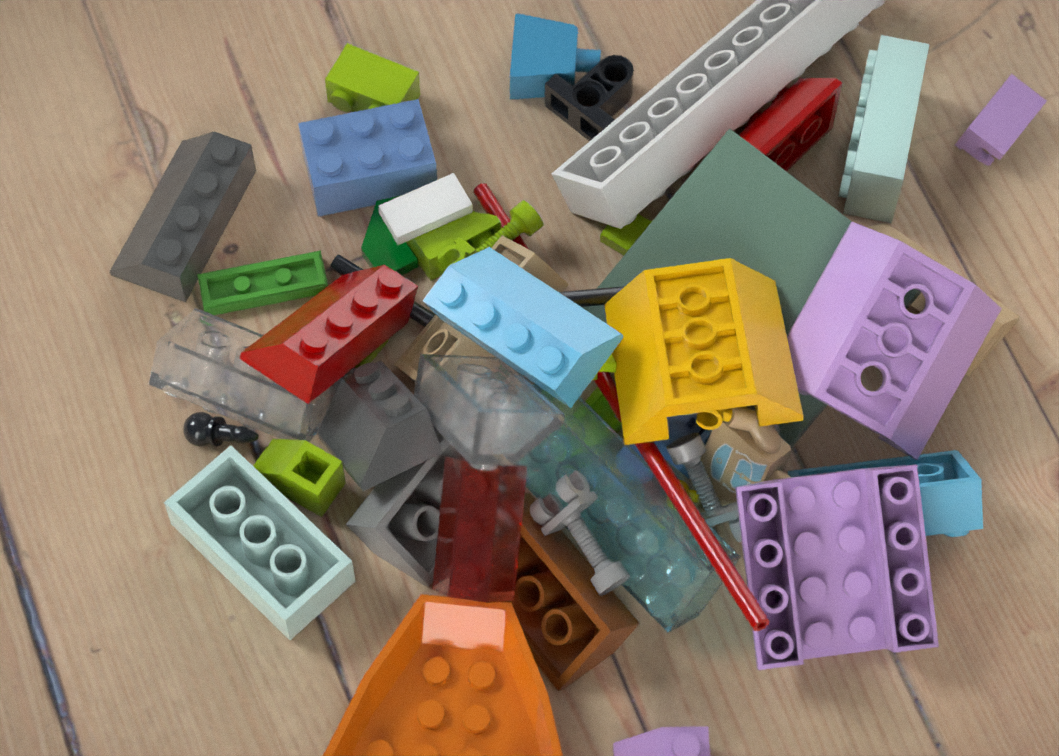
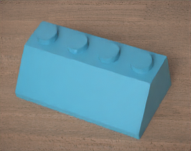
M490 247L449 265L423 299V302L442 321L570 408L624 338L620 332Z
M958 450L920 454L918 460L910 456L788 471L790 477H799L855 469L917 465L926 536L944 534L950 537H960L967 535L970 530L983 529L981 478Z

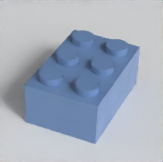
M419 99L298 123L303 156L318 217L374 206L377 200L404 195L437 180L436 161Z

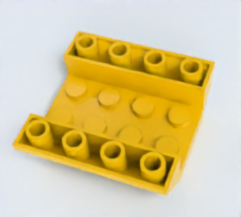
M732 258L643 270L604 304L607 324L624 336L612 352V356L616 362V372H614L625 445L669 439L667 417L755 405L759 427L803 421V411L775 280Z

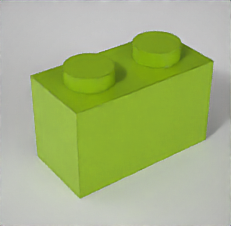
M348 43L325 78L327 101L344 112H356L417 100L420 96L418 71Z

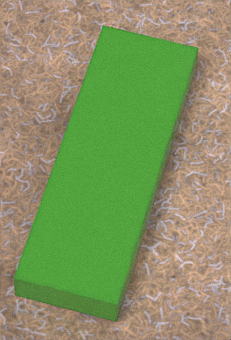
M321 251L197 274L206 317L316 296L328 286Z

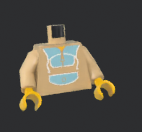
M744 406L697 413V424L703 429L712 430L705 446L706 452L702 454L701 461L722 506L737 502L735 487L775 479L791 478L783 472L792 452L790 445L780 437L774 425L758 426L756 410L748 409ZM679 480L693 503H695V506L703 507L696 493L697 491L690 490L686 482ZM669 497L665 499V509L669 513L679 514Z

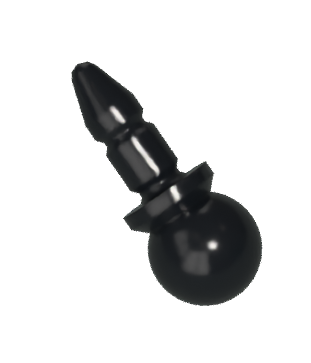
M205 412L191 414L185 420L183 426L185 438L195 446L210 444L211 446L218 447L224 441L244 444L256 441L259 438L256 432L245 426L226 424L223 417H212Z

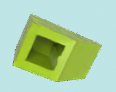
M473 211L468 215L406 241V243L417 257L418 264L431 281L441 276L447 269V266L457 260L450 261L442 269L438 260L442 249L449 245H455L454 240L459 236L474 249H477L501 229V222L495 215Z
M272 439L253 465L285 497L320 517L325 514L346 484L343 461L306 440Z

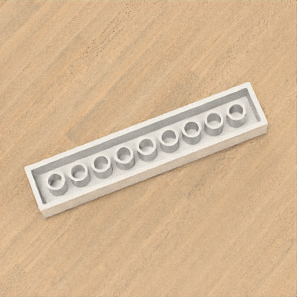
M756 0L552 173L568 208L572 213L620 229L630 224L647 205L663 196L666 189L677 179L689 173L694 168V165L714 148L729 128L734 131L736 128L746 124L750 120L751 115L765 103L775 99L781 89L793 79L800 77L811 63L819 56L829 52L834 43L846 33L854 30L864 17L874 9L882 6L885 0Z

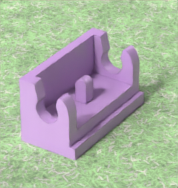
M1011 74L963 133L955 146L960 150L964 149L981 163L990 166L994 161L992 156L1000 160L1047 101Z

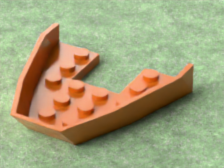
M421 594L364 674L323 756H563L548 692L512 603Z

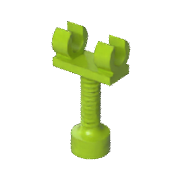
M522 200L509 211L511 216L510 223L508 222L507 225L497 231L494 236L492 235L488 241H485L477 249H474L459 236L454 240L455 245H449L441 250L438 260L443 269L454 259H457L455 262H458L488 247L492 248L501 236L512 241L522 233L531 237L544 226V223L537 211L528 202Z

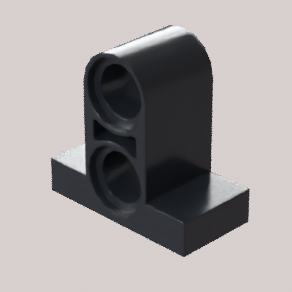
M621 55L607 56L573 86L555 74L545 83V107L588 141H591L615 120L612 117L631 99L634 75L633 65L629 59Z

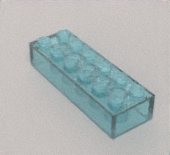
M536 384L525 388L489 449L537 499L539 497L543 499L551 493L560 500L563 509L569 503L565 502L558 495L556 482L565 474L567 476L571 475L575 470L582 473L589 482L590 492L594 491L598 499L581 513V518L584 519L583 522H586V525L589 527L588 529L593 533V537L596 538L595 541H598V544L601 546L600 548L605 552V556L608 557L607 560L611 562L621 561L628 571L630 578L622 586L668 633L699 617L723 582L647 463L629 445H625L624 440L581 397L570 408ZM708 524L735 566L741 556Z

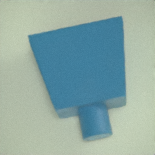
M515 14L510 67V99L545 97V83L555 74L573 86L575 84L576 72L588 73L600 62L601 50L579 49L578 27L573 24L524 14Z

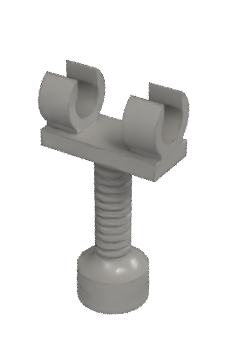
M691 433L670 443L666 448L673 464H683L686 467V471L690 475L691 482L705 512L700 514L719 541V537L714 525L729 521L734 538L738 542H742L737 502L725 506L720 504L721 502L715 493V489H713V485H711V481H709L710 478L706 473V469L702 465L701 455L706 452V448L700 434ZM685 525L687 533H690L691 541L695 550L699 554H704L701 547L693 537L692 533Z
M575 470L571 475L567 476L565 474L556 482L558 495L565 502L569 503L564 509L560 500L549 493L545 498L541 499L539 497L530 505V513L533 519L543 526L541 531L545 536L568 526L570 532L573 533L572 536L578 541L579 547L585 552V556H587L590 564H592L591 566L594 568L595 574L590 581L598 594L602 596L622 585L630 578V575L621 561L611 562L607 560L608 557L605 556V552L600 548L601 546L598 544V541H595L596 538L593 537V533L588 529L589 527L586 525V522H583L584 519L581 518V513L596 501L598 497L594 491L590 492L589 482L586 477Z

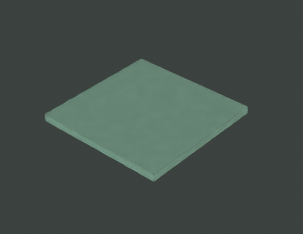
M729 128L597 289L626 286L643 270L732 258L775 280L786 335H788L852 221ZM911 289L906 293L904 297L906 310L920 295L921 292L919 290ZM604 305L582 307L607 324ZM799 393L803 421L779 424L781 429L779 435L790 445L791 449L827 407L825 403L811 395Z

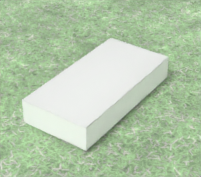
M454 173L379 205V213L397 245L473 212V204Z

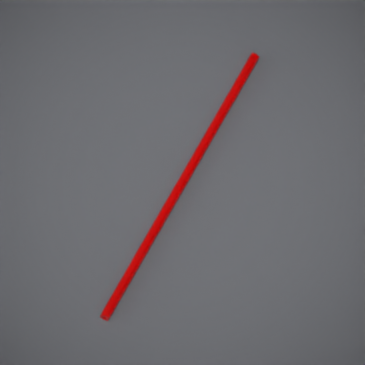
M486 183L477 185L473 193L485 212L497 216L501 222V228L507 225L508 222L510 223L511 220ZM520 234L513 239L517 244L529 249ZM598 372L597 380H594V382L621 423L616 382L609 372ZM654 441L635 444L754 631H761L766 628L770 620Z

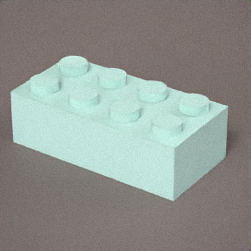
M881 35L878 50L869 49L839 191V197L846 198L843 214L892 223L904 179L929 44Z
M231 445L164 502L171 525L289 640L295 637L356 582L352 560Z

